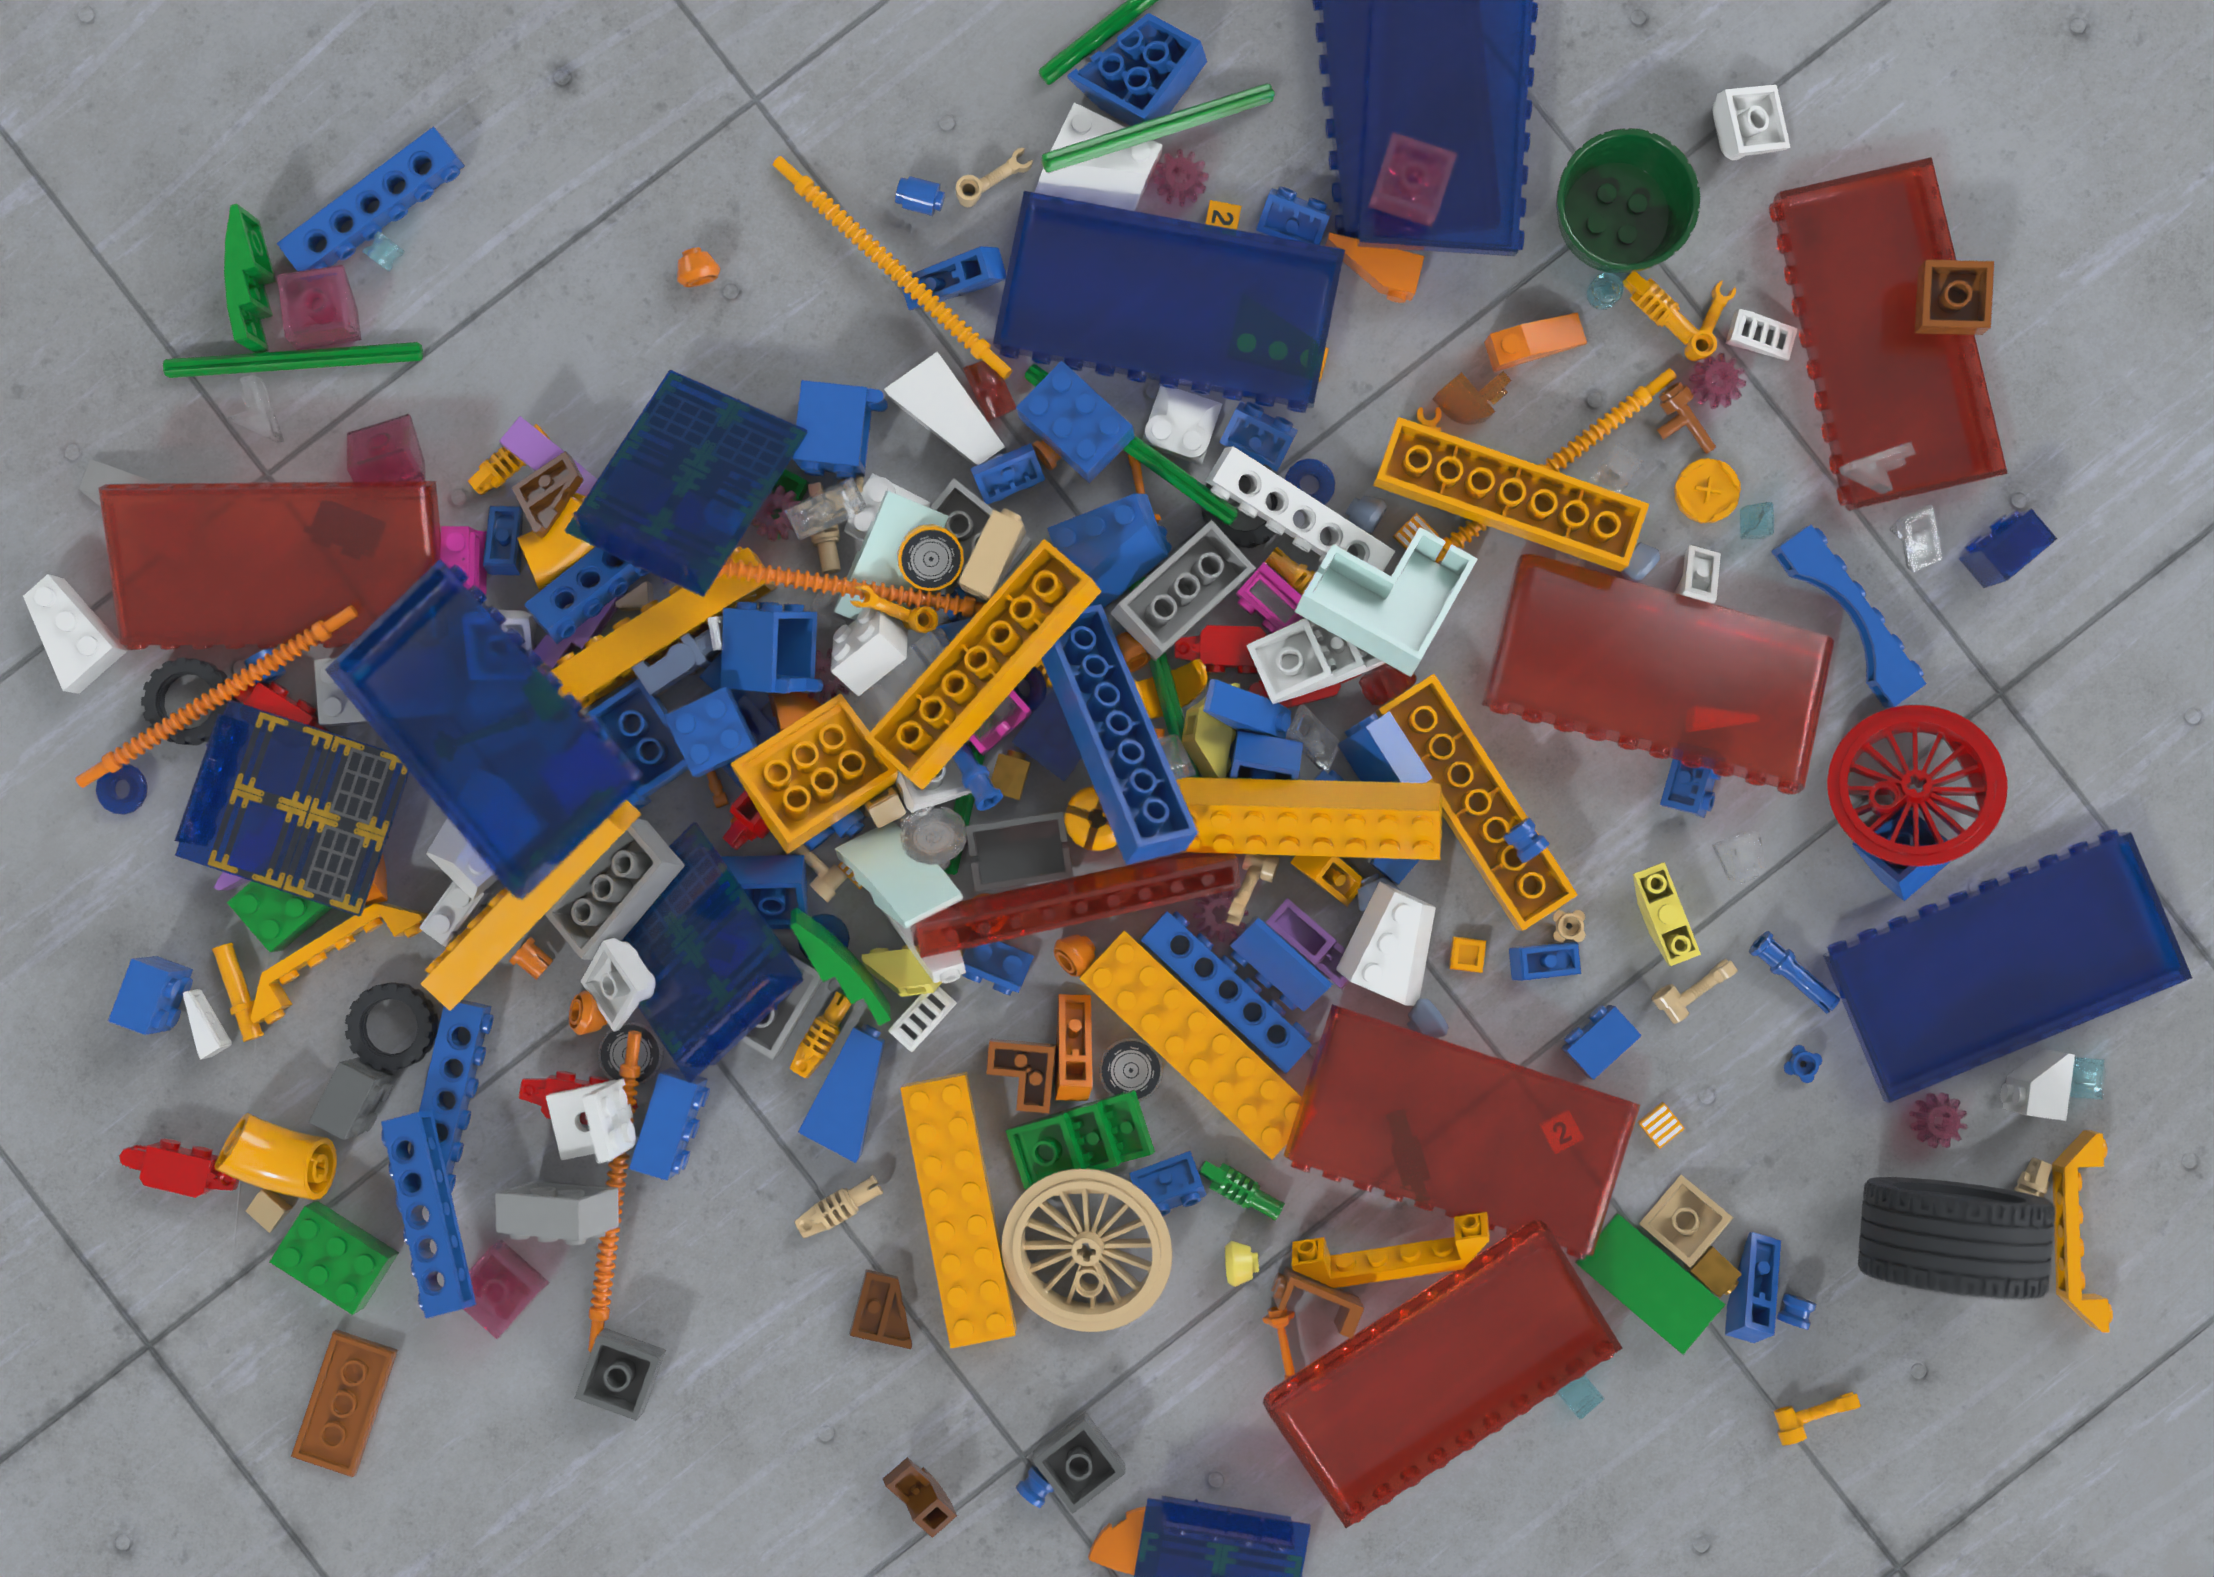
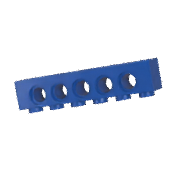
M433 126L276 244L301 276L310 282L313 279L318 280L324 277L330 271L329 267L337 261L346 260L356 252V247L364 241H371L378 237L382 232V228L388 223L402 219L408 213V209L415 203L429 199L433 195L434 189L443 182L448 183L457 178L460 170L465 165L444 137ZM424 163H432L428 173L419 174L420 167ZM399 182H405L404 190L401 193L394 194L395 185ZM374 201H379V208L373 213H368V206ZM353 220L351 230L342 233L343 224L346 221ZM326 239V248L321 252H316L317 243Z
M679 483L672 485L642 509V511L658 517ZM687 492L668 522L675 521L673 525L694 535L700 533L707 524L703 515L704 509L702 505L689 492ZM638 515L631 518V520L649 528L653 524V522ZM624 524L527 601L524 606L540 627L558 644L563 639L572 636L579 626L589 618L597 616L605 605L615 597L623 595L631 584L640 577L649 574L657 563L666 556L675 553L678 548ZM666 528L662 531V534L681 543L688 539ZM649 542L647 545L641 547L643 543ZM624 562L621 566L615 567L617 564ZM599 582L595 587L590 588L592 584ZM573 603L570 607L564 609L566 605Z
M1166 910L1140 940L1286 1074L1312 1046L1307 1040L1311 1034L1297 1021L1290 1025L1283 1018L1286 1011L1273 999L1269 1003L1265 1002L1258 995L1262 989L1249 977L1245 981L1239 978L1234 973L1238 967L1229 958L1223 955L1219 959L1210 950L1214 945L1204 935L1199 933L1195 937L1186 928L1190 923L1178 911L1171 915ZM1178 935L1185 936L1189 941L1188 950L1182 954L1174 953L1170 947L1171 940ZM1208 958L1212 961L1213 969L1209 975L1200 976L1195 972L1194 966L1198 959ZM1225 980H1232L1237 985L1236 994L1231 998H1224L1219 994V986ZM1250 1002L1258 1003L1261 1008L1260 1016L1255 1020H1248L1243 1016V1009ZM1273 1025H1281L1285 1030L1284 1038L1279 1042L1268 1040L1267 1032Z
M463 999L451 1011L445 1006L443 1007L419 1112L432 1110L435 1125L437 1126L438 1123H441L448 1129L446 1140L439 1138L451 1193L456 1183V1175H453L455 1162L460 1161L464 1144L460 1142L462 1131L468 1128L471 1119V1111H468L470 1098L475 1097L478 1089L479 1080L475 1078L477 1067L483 1064L486 1055V1047H483L485 1034L490 1033L494 1016L490 1014L492 1006ZM461 1027L467 1028L471 1034L468 1044L462 1043L458 1038V1031ZM453 1059L459 1060L463 1065V1072L460 1076L453 1074L450 1065ZM446 1091L453 1093L456 1102L453 1108L447 1107L444 1104L443 1095ZM412 1143L409 1151V1154L411 1156H413L414 1154V1146ZM417 1174L415 1184L420 1189L422 1180Z
M432 1110L415 1112L382 1121L381 1139L389 1155V1174L396 1186V1205L402 1213L405 1226L403 1236L410 1249L412 1257L411 1272L417 1280L419 1288L418 1303L421 1310L424 1311L425 1319L476 1305ZM409 1142L414 1146L413 1156L408 1152ZM417 1174L422 1180L420 1189L415 1184ZM424 1207L427 1208L429 1212L428 1221H426L422 1215ZM431 1239L437 1247L435 1254L430 1249ZM438 1273H441L444 1278L443 1287L437 1281Z

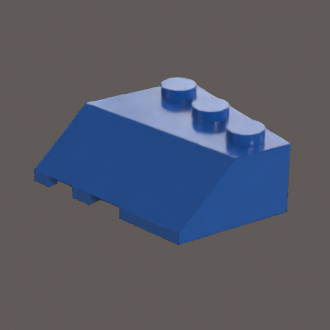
M1148 13L1117 36L1118 41L1104 52L1099 50L1090 57L1091 62L1079 71L1074 69L1067 77L1099 109L1132 126L1170 114L1205 66L1207 59L1200 40Z
M1134 493L1047 528L1053 546L1086 573L1101 590L1100 594L1089 606L1101 604L1105 608L1109 603L1119 598L1127 588L1143 578L1168 557L1147 494Z

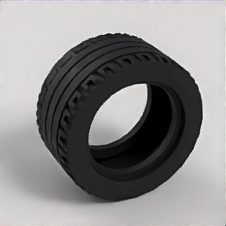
M1876 1177L1870 1178L1864 1184L1861 1233L1859 1237L1860 1251L1858 1255V1267L1863 1274L1906 1287L1981 1298L2037 1299L2044 1297L2048 1292L2053 1250L2052 1240L2054 1237L2053 1223L2055 1219V1206L2052 1201L2013 1190L1932 1179Z

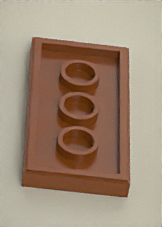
M337 1329L333 1331L291 1457L350 1477H354L357 1474L398 1352L397 1349Z

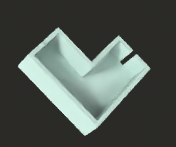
M1419 527L1395 571L1390 576L1333 544L1303 593L1295 612L1411 677L1474 567L1477 558L1451 545L1441 564H1438L1435 560L1446 541Z

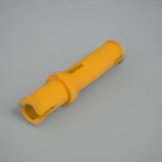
M227 943L213 948L212 951L232 1005L229 1008L230 1013L236 1017L243 1042H247L264 1036V1033L261 1030L260 1024H253L250 1019L255 1000H251L233 947L234 945L233 943Z

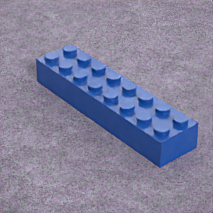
M1101 604L1089 606L1041 658L1125 864L1128 865L1186 851L1198 834L1197 828Z

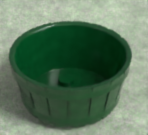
M1634 128L1607 131L1603 135L1599 134L1584 143L1582 148L1580 147L1567 162V167L1563 170L1557 190L1556 208L1558 225L1567 247L1586 265L1608 273L1642 271L1669 259L1675 252L1681 249L1691 236L1690 233L1693 232L1698 220L1701 198L1700 189L1697 186L1699 183L1692 165L1688 163L1689 160L1683 152L1675 145L1673 146L1672 142L1658 134L1649 133L1650 131Z

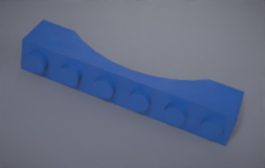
M1812 524L1802 528L1771 550V552L1789 577L1805 581L1823 590L1835 599L1848 613L1859 632L1864 647L1866 684L1885 709L1897 706L1926 685L1922 678L1924 676L1922 669L1915 661L1908 659L1903 652L1904 645L1895 634H1890L1884 625L1885 619L1881 612L1869 605L1864 598L1866 597V592L1857 581H1852L1848 576L1845 562L1837 554L1833 555L1826 545L1828 540L1820 529L1814 528Z

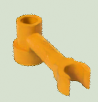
M1720 281L1713 287L1711 305L1699 332L1690 338L1684 350L1686 358L1690 361L1705 359L1716 350L1717 340L1712 332L1723 308L1735 296L1736 287L1728 293V296H1723L1720 293L1723 281Z
M855 586L857 590H861L864 593L865 598L863 602L858 600L850 601L853 606L873 608L901 620L906 629L917 633H930L936 629L938 615L933 608L916 607L913 610L907 609L879 597L869 586Z
M1853 1392L1845 1393L1823 1404L1797 1412L1794 1411L1793 1406L1776 1409L1774 1414L1779 1426L1777 1433L1781 1444L1791 1445L1807 1439L1803 1427L1804 1423L1861 1407L1857 1394H1853Z

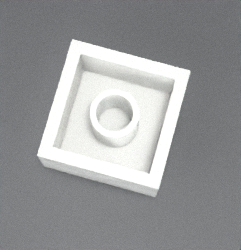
M865 607L858 614L855 621L850 625L845 624L835 632L831 654V672L857 696H860L907 659L908 629L904 627L901 620L873 608Z

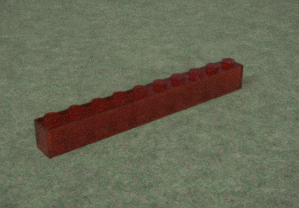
M1186 852L958 901L910 926L912 941L920 958L1240 889L1238 858L1235 854Z

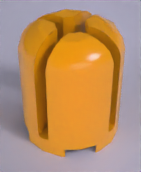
M1092 785L1082 788L1071 797L1065 812L1064 823L1067 833L1077 845L1087 850L1103 851L1113 848L1117 842L1108 820L1105 825L1102 826L1100 824L1101 827L1098 829L1091 827L1092 821L1088 820V815L1091 811L1094 813L1096 809L1102 810V816L1107 818Z

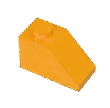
M1295 856L1290 862L1306 877L1346 907L1349 906L1358 894V889L1363 887L1360 881L1364 880V878L1339 857Z

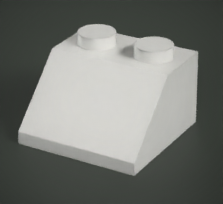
M2050 1049L2039 1051L2007 1076L2006 1083L2003 1084L2000 1093L2003 1109L2028 1116L2066 1121L2075 1055Z

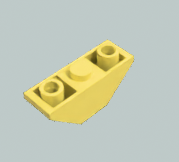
M1238 683L1230 684L1232 686L1240 688V684ZM1205 697L1186 711L1181 743L1203 778H1225L1231 767L1229 752L1230 746L1235 739L1236 730L1203 711L1206 701Z
M1665 862L1634 873L1633 880L1639 909L1651 938L1667 964L1673 966L1701 955Z
M957 942V944H958V946H959V949H960V952H961V955H962V958H963V952H962V949H961L960 942ZM907 945L902 946L901 950L889 951L888 948H875L870 950L869 954H861L862 962L868 972L901 997L934 993L942 984L941 981L937 983L932 981Z

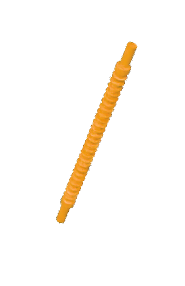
M782 156L774 160L773 166L794 185V190L801 197L806 196V202H812L813 208L819 207L818 213L821 215L825 214L827 221L832 219V226H839L838 231L840 233L845 232V238H852L851 243L853 245L858 244L859 251L865 250L864 255L866 257L871 256L872 263L878 262L877 267L879 269L885 268L884 274H891V280L898 281V287L904 286V292L906 294L911 293L912 300L918 299L917 304L919 306L924 305L925 312L931 311L930 316L932 318L937 317L938 324L944 323V329L951 330L950 334L952 337L958 336L957 341L959 343L964 342V348H970V353L977 360L982 359L1004 380L1011 375L1013 370L990 349L991 345L984 338L979 339V333H972L973 328L971 326L965 327L966 321H959L958 314L952 315V308L946 309L944 301L939 303V296H932L933 291L931 289L925 290L926 284H919L918 277L912 278V271L906 272L905 265L899 266V259H892L893 254L891 252L886 254V247H879L880 242L878 240L872 241L873 235H866L867 230L865 228L859 229L860 223H853L852 216L846 217L847 211H840L839 204L833 205V198L827 199L826 192L820 193V186H814L815 182L808 175L802 176Z
M1668 368L1645 387L1639 386L1632 392V397L1626 396L1625 403L1620 401L1618 408H1611V414L1604 413L1603 420L1600 418L1596 420L1597 425L1590 424L1589 431L1584 429L1581 437L1578 435L1574 437L1575 442L1568 441L1567 448L1562 446L1559 454L1554 452L1553 459L1546 458V464L1540 463L1539 466L1559 473L1560 468L1566 469L1567 462L1574 463V457L1580 458L1582 451L1588 452L1589 445L1596 446L1597 439L1599 441L1604 439L1603 434L1610 435V429L1616 430L1618 423L1624 424L1625 417L1632 418L1633 411L1638 413L1640 406L1646 407L1650 404L1655 394L1677 378L1675 372ZM1465 521V527L1459 526L1457 533L1451 532L1450 538H1443L1446 542L1435 562L1439 563L1444 559L1451 545L1457 548H1464V542L1471 543L1472 536L1478 537L1480 530H1487L1486 525L1475 521Z

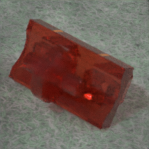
M981 360L963 368L987 422H991L1016 410L1015 402L1004 379L985 361Z

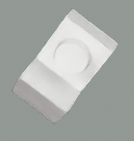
M1689 545L1685 552L1683 576L1675 590V594L1714 604L1717 599L1721 553Z

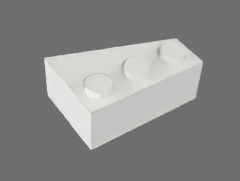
M47 574L23 595L64 692L80 694L128 651L64 578Z

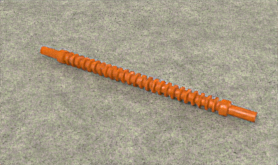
M678 553L677 567L708 571L711 576L722 577V574H726L727 578L730 579L732 575H735L737 580L745 577L746 581L749 582L753 578L756 580V583L764 580L766 585L772 581L775 583V586L783 583L785 588L793 585L794 589L802 586L804 591L807 588H812L813 592L821 589L823 594L826 591H831L832 595L840 592L842 597L845 594H850L851 598L858 595L860 600L864 599V593L861 590H857L855 586H869L879 597L890 602L896 601L897 605L900 606L902 603H906L907 607H910L911 604L916 605V607H933L936 612L939 609H943L944 613L952 610L954 615L957 612H961V615L965 617H973L986 604L977 602L974 597L965 596L964 599H960L959 595L951 598L949 593L946 596H941V592L933 595L932 591L923 593L922 589L914 592L912 587L909 590H904L903 586L895 589L893 584L890 587H885V583L877 586L875 581H872L871 584H866V580L858 583L856 578H853L852 581H848L847 577L839 580L837 575L829 578V575L826 573L824 577H821L818 572L815 575H810L808 570L805 574H802L800 569H797L796 572H791L789 567L786 571H783L781 566H778L777 569H772L771 564L764 568L762 563H758V566H753L752 561L745 565L743 560L735 563L733 558L725 561L720 568L696 556ZM716 555L713 556V558H716L718 560L721 557Z
M350 605L326 621L319 620L312 624L311 630L304 629V635L297 634L296 640L291 638L288 640V645L282 643L280 650L274 648L272 655L266 653L264 660L258 658L256 665L250 663L248 670L242 668L240 675L234 673L233 679L226 678L225 684L218 683L217 689L210 688L209 694L202 693V699L194 698V704L186 703V709L178 708V714L170 713V719L164 717L162 724L159 722L154 724V729L148 727L146 733L140 732L138 734L139 738L132 737L131 743L124 742L123 748L116 747L115 752L110 751L103 755L101 762L75 777L77 784L84 788L108 772L115 773L122 769L123 764L128 765L130 763V758L136 760L138 753L144 755L146 749H153V744L160 745L161 739L168 740L169 734L176 735L177 729L184 730V724L192 725V719L200 720V714L208 715V709L216 710V704L219 706L224 705V699L230 701L232 694L238 696L240 689L246 691L248 684L254 686L255 680L262 681L263 675L270 676L271 670L278 671L279 665L286 666L287 660L292 662L295 660V655L302 656V650L308 652L310 651V645L316 647L318 646V641L324 642L332 637L333 631L356 618L358 612Z
M638 1031L628 1032L625 1062L620 1065L619 1075L625 1080L626 1085L622 1086V1089L627 1095L628 1104L631 1105L633 1114L635 1109L632 1108V1105L637 1103L633 1096L638 1094L634 1088L639 1085L636 1078H639L641 1073L638 1059L642 1033ZM626 1151L608 1163L611 1170L607 1172V1176L610 1179L605 1182L609 1187L618 1188V1215L623 1212L619 1206L624 1203L620 1197L625 1195V1192L621 1189L626 1186L623 1179L627 1177V1173L624 1170L628 1168V1164L625 1163V1160L630 1158ZM619 1227L606 1231L605 1236L599 1238L602 1243L597 1246L601 1252L596 1254L600 1261H597L595 1266L599 1269L594 1272L597 1279L593 1281L596 1288L592 1289V1294L595 1297L590 1300L594 1305L589 1308L588 1316L592 1320L588 1351L590 1352L597 1335L604 1329L605 1321L609 1319L610 1309L607 1305L611 1303L608 1296L612 1295V1291L609 1288L613 1286V1282L610 1279L615 1275L611 1269L616 1267L612 1260L617 1258V1255L613 1252L618 1249L615 1242L619 1240V1237L616 1235V1233L620 1232Z

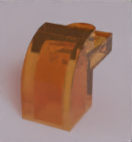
M1502 371L1478 392L1461 372L1436 393L1433 401L1451 420L1464 425L1479 424L1488 420L1496 412L1488 402L1490 401L1495 405L1509 392L1505 387L1512 380Z

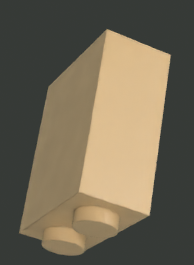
M1003 508L1001 513L993 509L958 581L962 590L987 602L997 592L1026 534L1024 524L1020 520L1021 516Z

